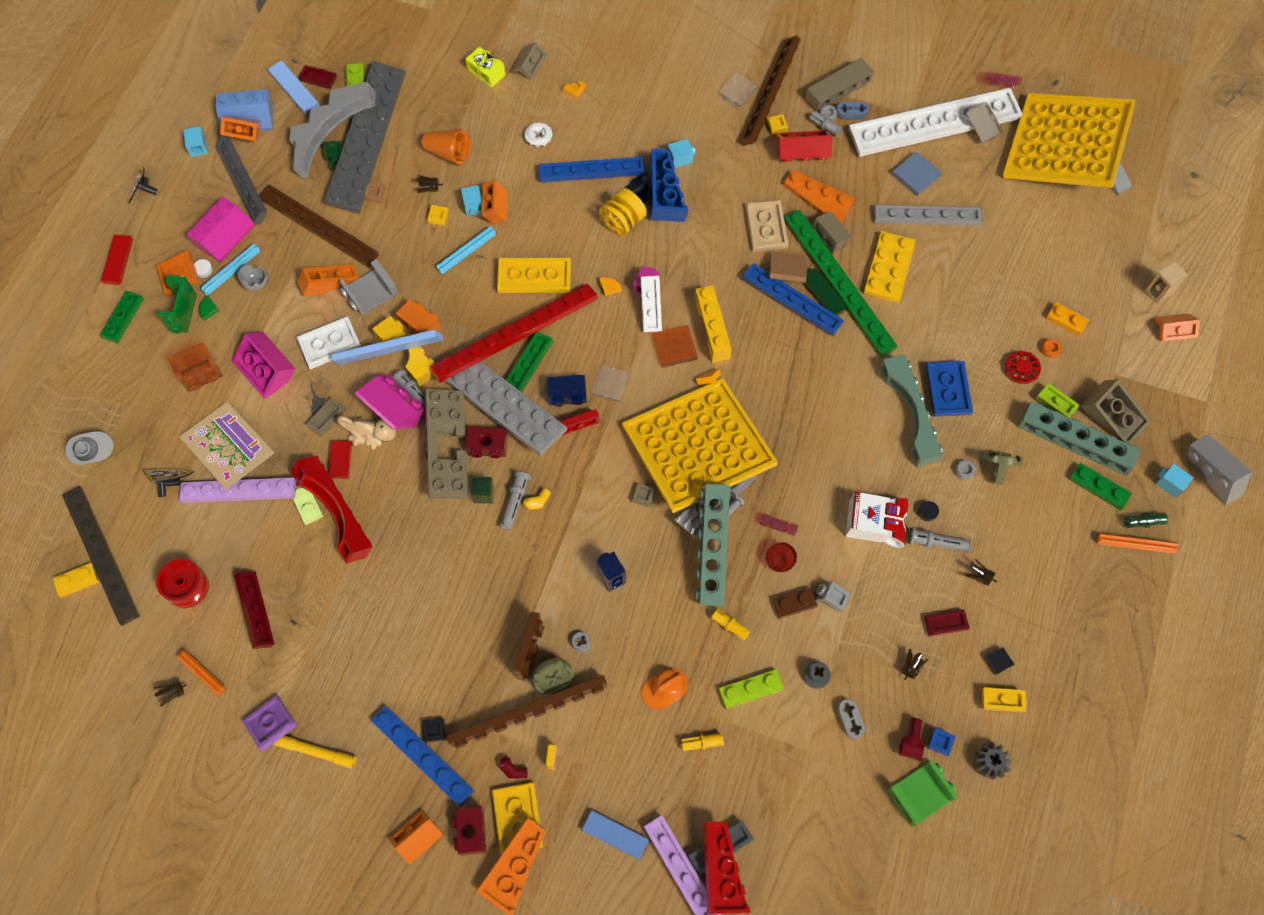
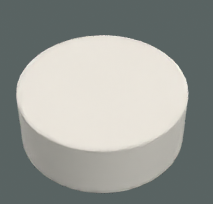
M200 259L194 263L200 278L208 277L213 271L212 265L208 260Z

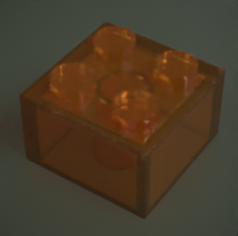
M204 342L168 358L176 377L188 392L198 390L201 386L215 382L218 378L223 377L215 358Z

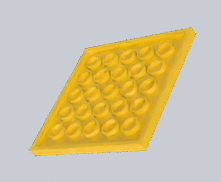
M1028 93L1003 177L1007 179L1113 188L1136 100Z
M723 378L622 423L623 429L672 513L701 501V488H705V484L730 485L731 487L777 466V460Z

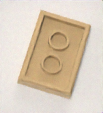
M781 200L746 203L745 207L753 252L788 249L789 244Z

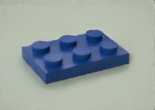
M965 362L927 363L926 371L934 417L972 415L973 408Z

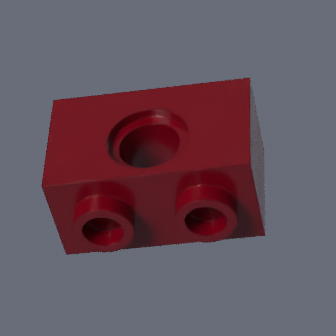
M468 427L466 440L467 454L474 458L489 456L499 459L506 457L508 440L506 429ZM491 442L490 445L483 446V443Z
M482 807L456 809V815H453L452 818L453 828H457V837H454V850L458 851L460 856L486 853L484 809ZM467 826L474 827V834L471 837L464 836V829Z

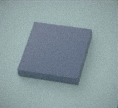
M916 151L892 172V175L918 196L941 177L942 172Z

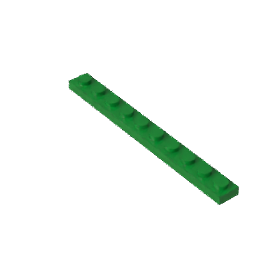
M799 209L784 217L785 223L826 281L848 305V312L880 357L895 351L898 347L801 210Z

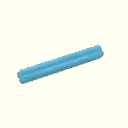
M491 226L486 228L436 266L437 270L444 274L495 236V230Z
M254 243L201 286L203 293L206 295L212 293L260 252L259 247Z

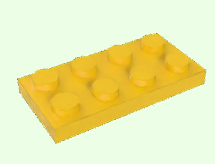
M881 231L864 294L899 303L915 246V239Z
M499 258L498 293H570L571 258Z

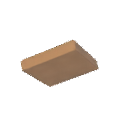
M771 251L770 279L806 283L807 255Z

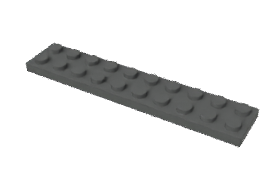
M376 61L372 62L366 82L376 92L375 107L354 114L325 199L326 205L360 214L364 202V194L368 183L371 181L406 75L405 70Z

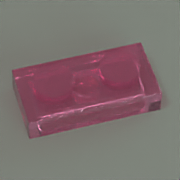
M989 71L986 72L985 77L986 80H989L990 84L999 85V82L1006 83L1005 86L1014 88L1016 85H1021L1023 79L1020 76Z

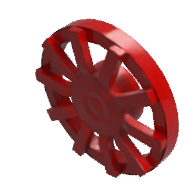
M1020 350L1008 357L1005 363V371L1013 381L1020 384H1029L1040 375V360L1031 352ZM1013 358L1017 363L1009 361ZM1009 365L1015 366L1014 369L1010 370ZM1031 370H1036V375ZM1012 372H1016L1018 375L1015 377ZM1029 373L1033 378L1028 379L1027 374ZM1020 375L1024 376L1025 380L1019 379Z

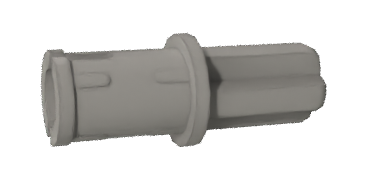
M817 111L812 112L809 119L819 125L822 130H827L835 137L841 133L842 127L832 122L831 118H826Z

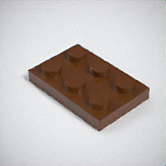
M532 611L513 668V672L518 680L525 681L526 676H530L532 670L531 659L532 656L536 657L539 645H537L538 637L542 638L545 629L540 613Z

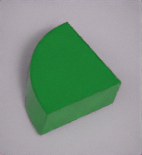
M207 296L202 301L199 312L203 321L218 313L219 310L211 298Z

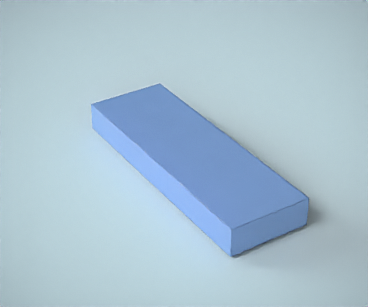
M592 810L582 829L585 833L640 860L649 839Z

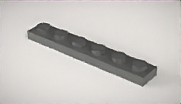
M221 135L216 148L254 224H261L267 214V210L230 137Z

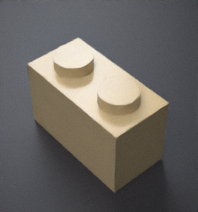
M1174 262L1158 272L1145 291L1158 304L1172 295L1188 274Z

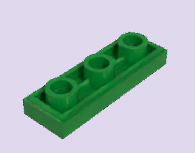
M125 291L99 336L104 340L118 344L144 298L141 295Z

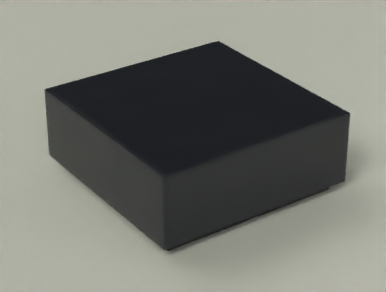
M1004 647L985 657L995 675L1015 665Z
M445 719L423 721L425 743L446 741Z

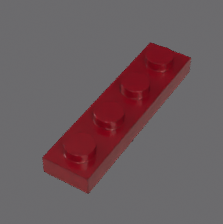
M237 572L234 577L252 648H271L275 643L256 572Z

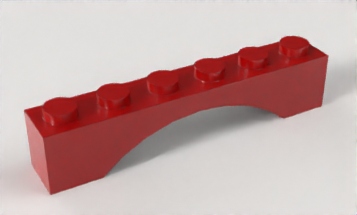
M318 456L298 459L291 473L299 486L315 495L332 514L338 530L337 550L345 563L366 558L373 546L352 514V510L343 499L342 494L335 486L333 479L327 473L324 464L321 463Z

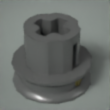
M814 661L807 665L803 676L805 683L809 687L821 689L828 684L831 673L825 663ZM815 670L820 671L822 673L821 677L819 675H814Z

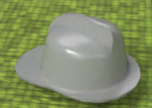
M101 431L79 434L67 442L65 454L69 461L77 465L102 461L111 455L113 441L109 435Z

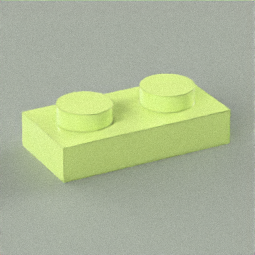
M300 486L296 487L293 500L305 525L324 517L314 495Z

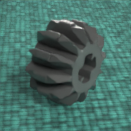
M993 742L989 744V747L986 744L982 745V750L976 751L979 758L974 759L975 763L980 764L977 767V771L983 769V777H987L990 774L992 780H995L997 776L1003 778L1005 776L1004 772L1010 771L1007 765L1012 763V760L1006 759L1009 752L1003 753V745H999L996 748ZM990 758H994L995 765L991 764L992 760Z

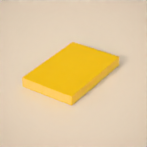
M534 782L492 790L500 855L504 853L528 817L540 825ZM543 840L541 841L539 849L544 848Z

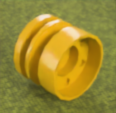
M620 188L611 197V200H608L599 209V215L611 231L619 236H625L634 228V224H638L647 215V211L643 202L635 193L629 189Z

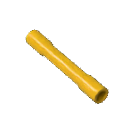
M286 735L273 744L287 750H294L328 760L353 769L356 763V756L335 752Z

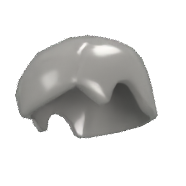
M246 264L238 271L239 281L247 290H261L268 282L267 272L260 266L255 268L250 264Z

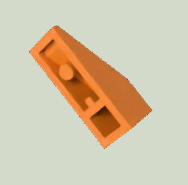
M354 264L303 268L298 284L303 296L321 295L342 287L340 280L343 279L347 285L359 279V275Z

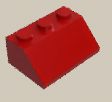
M827 130L775 133L777 156L783 162H791L796 158H799L800 161H809L810 158L817 157V160H826L827 157H832V135Z

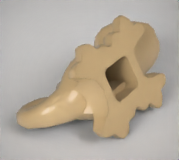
M345 416L337 418V422L352 433L348 440L354 446L366 443L367 446L374 450L377 446L382 445V441L393 440L397 432L383 419L369 421L364 416L354 420Z

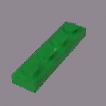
M536 332L506 381L520 392H523L553 344V338Z

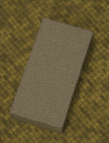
M331 397L306 423V426L322 437L346 409Z

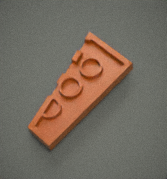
M793 169L784 182V187L800 199L806 200L813 209H818L822 212V215L831 211L841 224L855 201V197Z
M530 817L527 818L476 891L507 915H513L546 831L545 828Z

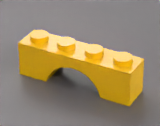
M714 285L697 288L695 291V302L698 313L701 315L705 325L712 363L729 360L732 349Z
M391 316L372 328L380 342L410 335L409 332L405 333L401 323L398 320L394 321ZM419 346L406 349L410 357L405 368L412 380H415L418 387H421L434 377L430 366L435 364V362L431 358H427L425 351Z

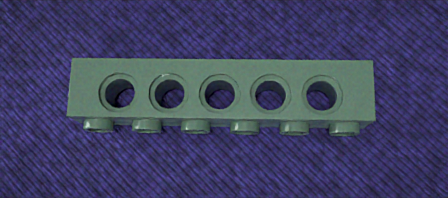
M1032 401L1026 408L1018 426L1020 429L1125 476L1133 470L1141 451L1133 444L1122 442L1112 435H1106L1094 427H1088L1076 419H1070L1058 411H1052L1042 404Z
M705 484V488H701V500H704V508H700V520H703V528H699V540L703 541L702 548H698V560H702L701 568H697V580H701L700 588H696V600H700V605L724 606L730 485ZM712 499H717L720 502V508L716 511L709 507V502ZM711 519H716L719 522V528L715 531L710 530L708 527V522ZM710 539H715L718 542V548L714 551L709 550L707 547V542ZM709 559L716 560L717 568L715 570L707 569L706 562ZM709 579L716 581V588L711 591L705 588V583Z

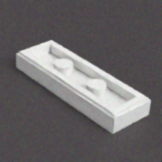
M659 276L641 277L643 332L662 331Z

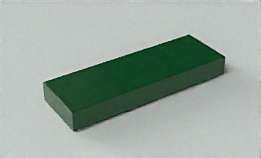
M816 268L807 272L806 283L803 282V284L824 308L837 316L848 310V305Z

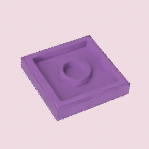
M278 695L243 720L244 725L262 752L298 726Z

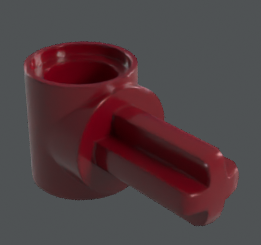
M910 719L908 735L904 736L900 743L899 756L921 761L925 746L923 740L920 739L923 723L921 719Z

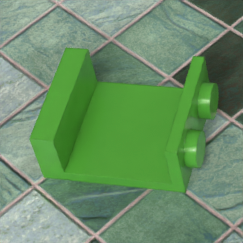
M933 760L887 790L912 827L958 797L954 785L950 781L947 782L943 776L944 772L938 763H934Z

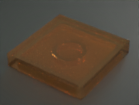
M688 325L652 333L662 368L698 359Z

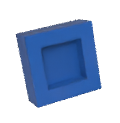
M935 728L928 749L948 757L955 735Z

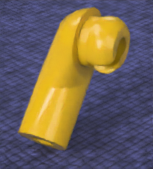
M543 488L539 496L525 498L523 501L524 507L530 510L542 508L551 492Z

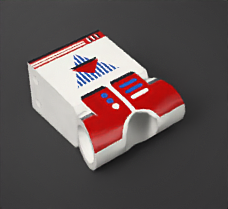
M854 492L849 500L845 537L884 542L892 547L903 548L906 535L904 518L907 516L909 500L907 498L890 499Z

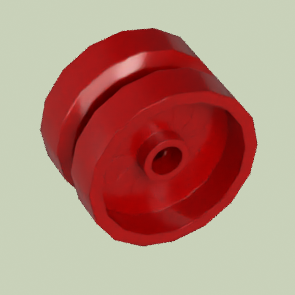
M183 558L174 559L166 563L159 570L156 578V587L159 594L171 604L185 609L192 608L202 602L209 590V580L206 574L192 561Z

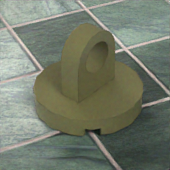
M985 450L983 452L982 459L995 462L993 484H1003L1007 465L1021 466L1022 457L1018 455L1014 458L1011 457L1010 453L993 450L989 452Z
M548 654L539 660L532 679L536 690L542 694L546 692L551 695L568 688L572 683V677L574 678V672L570 663L566 660Z

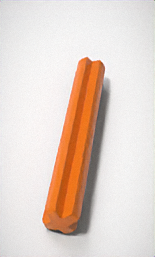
M1099 533L1097 536V543L1102 545L1173 554L1178 551V543L1108 533Z

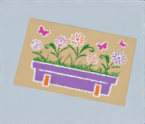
M228 402L179 436L225 490L275 453Z

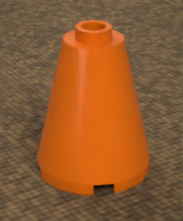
M464 129L426 132L421 138V144L425 150L455 164H464L466 161L463 160L465 157H469L471 151V138L467 136L466 133L468 131Z

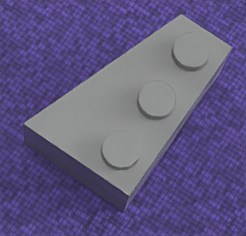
M1209 434L1190 444L1187 458L1225 506L1244 495L1252 471Z

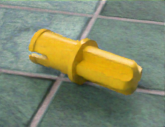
M719 608L711 617L712 620L722 625L725 631L729 630L743 640L750 633V630L735 621V617L728 616Z
M702 733L700 736L681 739L683 751L696 749L704 751L705 748L724 746L722 733L703 735Z

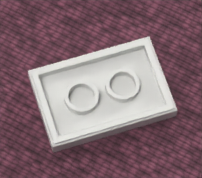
M348 316L296 337L310 369L332 361V354L361 347Z

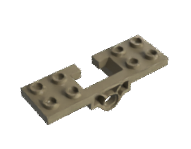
M426 389V427L423 454L427 465L428 498L467 499L466 451L457 450L455 459H439L437 434L455 435V438H464L466 435L464 391Z

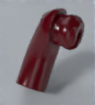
M503 757L499 763L500 770L509 779L528 778L527 767L516 768L512 764L510 757Z

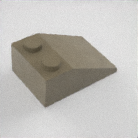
M1119 379L1103 381L1081 404L1082 409L1093 422L1110 435L1125 443L1131 444L1151 423L1149 417Z

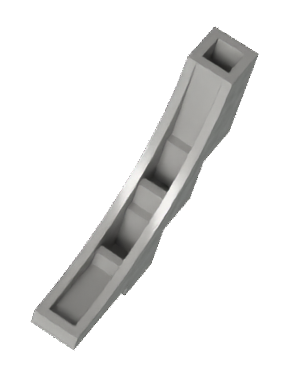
M368 82L330 90L329 104L311 108L309 123L291 126L289 141L295 146L293 169L301 178L309 176L310 165L317 149L337 125L362 110L375 107L376 92Z

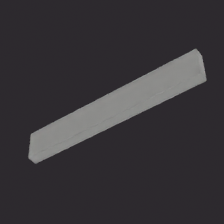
M874 205V223L981 226V207Z

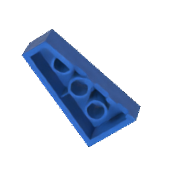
M652 148L649 159L650 220L685 222L688 208L684 202V195L679 186L680 182L676 176L675 166L669 149Z

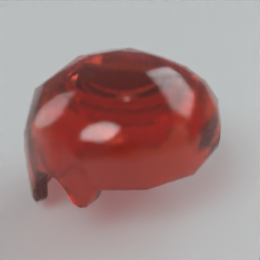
M786 542L776 543L767 550L765 561L770 569L783 573L791 570L796 564L797 553L794 547Z

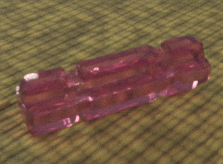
M767 514L761 516V525L766 527L769 525L772 529L784 533L786 531L788 532L787 534L792 536L796 535L798 525L788 524L787 521L775 517L770 518V515Z

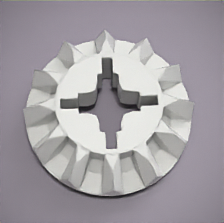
M534 123L525 131L526 142H529L531 146L536 145L537 148L541 145L545 147L546 143H550L553 137L551 128L544 123Z

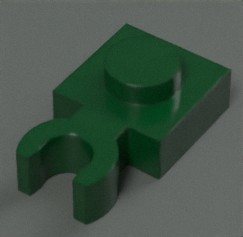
M323 141L325 159L331 160L329 168L333 171L334 165L338 164L342 152L341 141Z

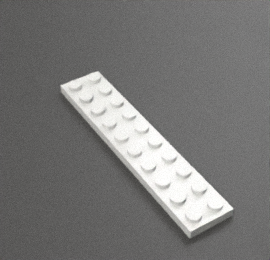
M1011 88L851 124L848 130L858 155L861 157L975 130L966 113L983 102H988L999 124L1019 120L1023 114Z

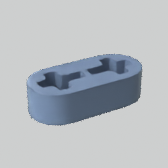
M841 102L836 109L837 117L842 120L864 119L868 116L869 105L865 102Z

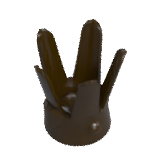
M418 175L417 181H419L420 186H423L417 188L418 193L436 192L439 185L443 186V184H438V178Z
M977 559L975 561L984 569L974 564H971L970 567L982 575V577L971 574L965 575L968 578L981 581L989 586L991 581L997 583L993 579L995 572L988 570Z
M909 649L905 665L900 670L906 676L904 680L907 677L915 679L921 667L929 659L923 662V659H921L922 653L919 652L912 661V650Z
M177 680L169 685L153 687L155 689L167 687L156 692L155 697L173 693L160 704V707L174 698L184 695L183 687L187 686V684L182 686L180 681Z

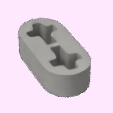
M852 700L842 701L838 706V714L844 731L850 739L858 740L865 733V726L858 707ZM845 705L848 708L852 707L853 710L850 712L852 718H849L847 712H843ZM851 721H853L855 727L860 728L858 735L855 732H850L852 728Z

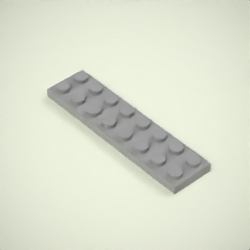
M482 362L445 380L456 391H464L465 398L539 456H542L567 431L564 424Z

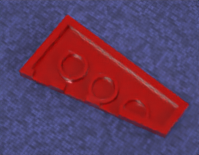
M703 822L707 915L751 913L750 906L747 905L745 899L744 885L740 881L739 866L735 862L732 852L734 848L727 823Z

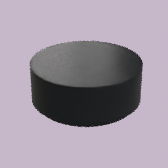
M926 501L919 507L918 514L922 520L930 522L937 518L939 508L934 502Z

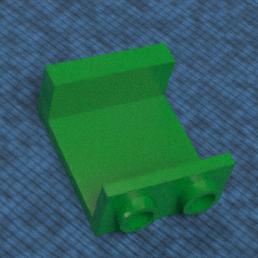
M167 275L165 282L176 296L173 312L158 311L157 315L170 332L180 334L181 332L188 333L197 294L185 276Z

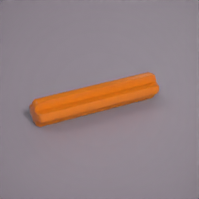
M186 650L178 654L177 659L216 695L219 696L225 691L226 687Z

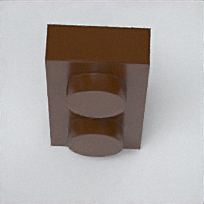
M811 587L773 599L779 619L805 612L818 606Z

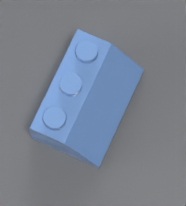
M268 89L216 94V110L220 130L221 117L226 114L260 120V131L273 130V100Z

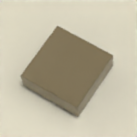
M637 483L632 503L650 508L656 488Z

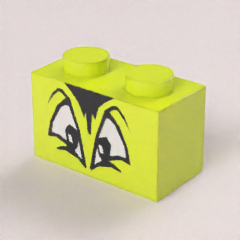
M481 47L477 48L466 58L468 71L491 88L505 76L503 62L494 58L489 51H485Z

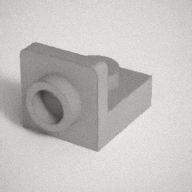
M833 581L825 582L817 588L815 600L817 602L824 601L837 611H843L851 594Z

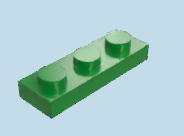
M1081 462L1069 478L1073 483L1120 511L1125 507L1132 495L1128 490Z

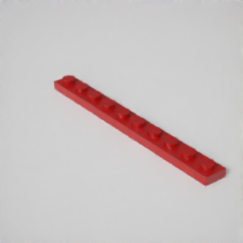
M587 283L431 365L430 370L439 383L596 301L598 299L597 293Z

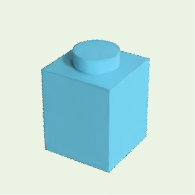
M201 126L184 129L185 146L191 157L208 154L207 139Z
M688 139L668 144L675 168L693 163L695 148L693 145H690Z
M479 186L462 188L461 191L467 216L480 214L482 199Z
M1173 463L1169 468L1164 467L1158 474L1160 479L1156 485L1176 498L1186 489L1194 477Z

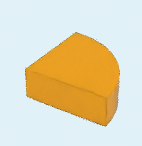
M580 81L572 84L568 83L563 87V92L577 99L586 88V83Z
M607 277L599 278L605 296L622 291L621 285L616 280Z
M720 369L700 375L696 378L697 384L714 383L721 375Z

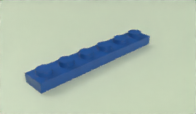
M643 157L539 164L541 183L645 175Z
M754 263L743 275L744 281L831 336L835 335L844 322L842 318L783 281L770 279V273Z
M387 706L371 720L459 807L474 793V790Z

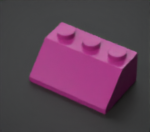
M222 196L187 233V236L195 247L221 263L255 224L237 205Z
M264 332L246 333L232 360L264 399L287 384L295 371V367Z
M391 375L376 376L355 393L393 430L416 428L425 414V408L422 406V403L418 399L413 398L409 391L400 386Z

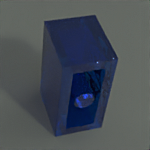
M585 375L547 377L550 405L561 407L564 404L581 405L587 403Z
M614 551L610 554L608 552L602 554L598 558L599 560L596 561L597 572L607 590L611 592L626 584V571Z

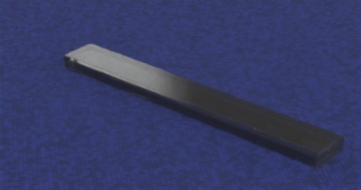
M78 486L62 494L119 625L123 626L140 617L138 609L83 488Z

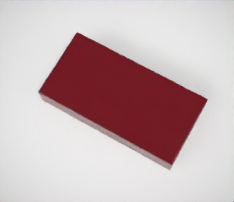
M305 65L298 78L301 82L331 90L337 75L334 72Z
M965 609L924 617L929 637L968 631L970 629Z

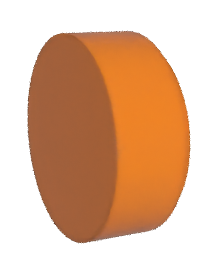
M1055 339L1046 340L1041 347L1043 355L1048 358L1057 357L1062 350L1060 342Z

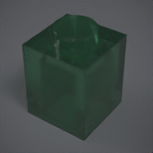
M472 477L471 496L474 503L493 504L494 483L492 477Z

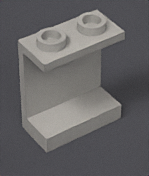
M377 259L371 262L373 271L349 285H346L343 279L340 280L342 286L340 289L341 293L345 298L349 297L351 300L349 304L354 311L358 310L361 316L399 294L395 283Z

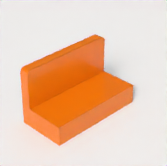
M1191 314L1154 318V322L1160 325L1159 340L1162 342L1199 337L1200 319Z
M422 809L395 832L389 840L398 853L411 864L442 836V833Z

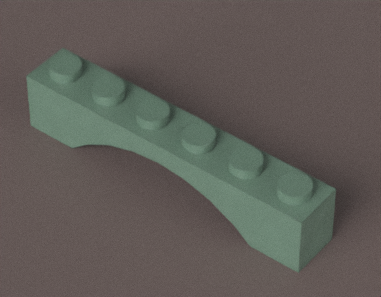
M905 354L883 359L880 368L886 384L895 389L905 399L913 413L915 438L911 453L916 467L939 462L943 455V448L936 439L937 432L930 423V413L925 409L924 397L917 388L918 381L916 377H913L910 361H907Z

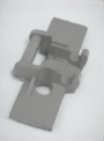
M758 474L730 488L729 500L733 502L729 505V516L739 506L742 507L745 504L739 494L758 477ZM717 499L710 500V509L715 511L720 502ZM704 500L686 507L674 519L693 537L699 534V528H703V520H700L698 508H704ZM716 519L709 520L708 524L712 521L719 527V522Z

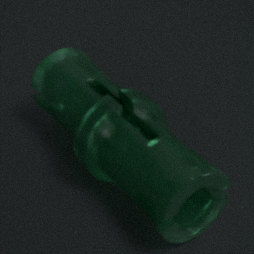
M1144 512L1141 515L1124 517L1126 528H1149L1150 526L1166 525L1168 523L1166 512L1154 514Z

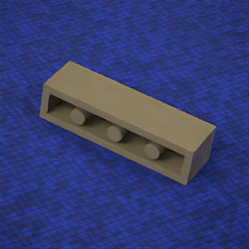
M859 58L856 61L850 62L846 67L838 69L832 75L824 77L818 83L810 85L807 88L805 100L819 113L823 106L832 105L869 84L874 71L862 58Z

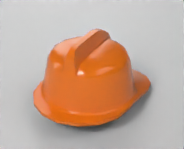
M668 668L659 672L644 684L642 688L643 701L648 707L653 709H663L686 694L688 689L687 677L676 668Z

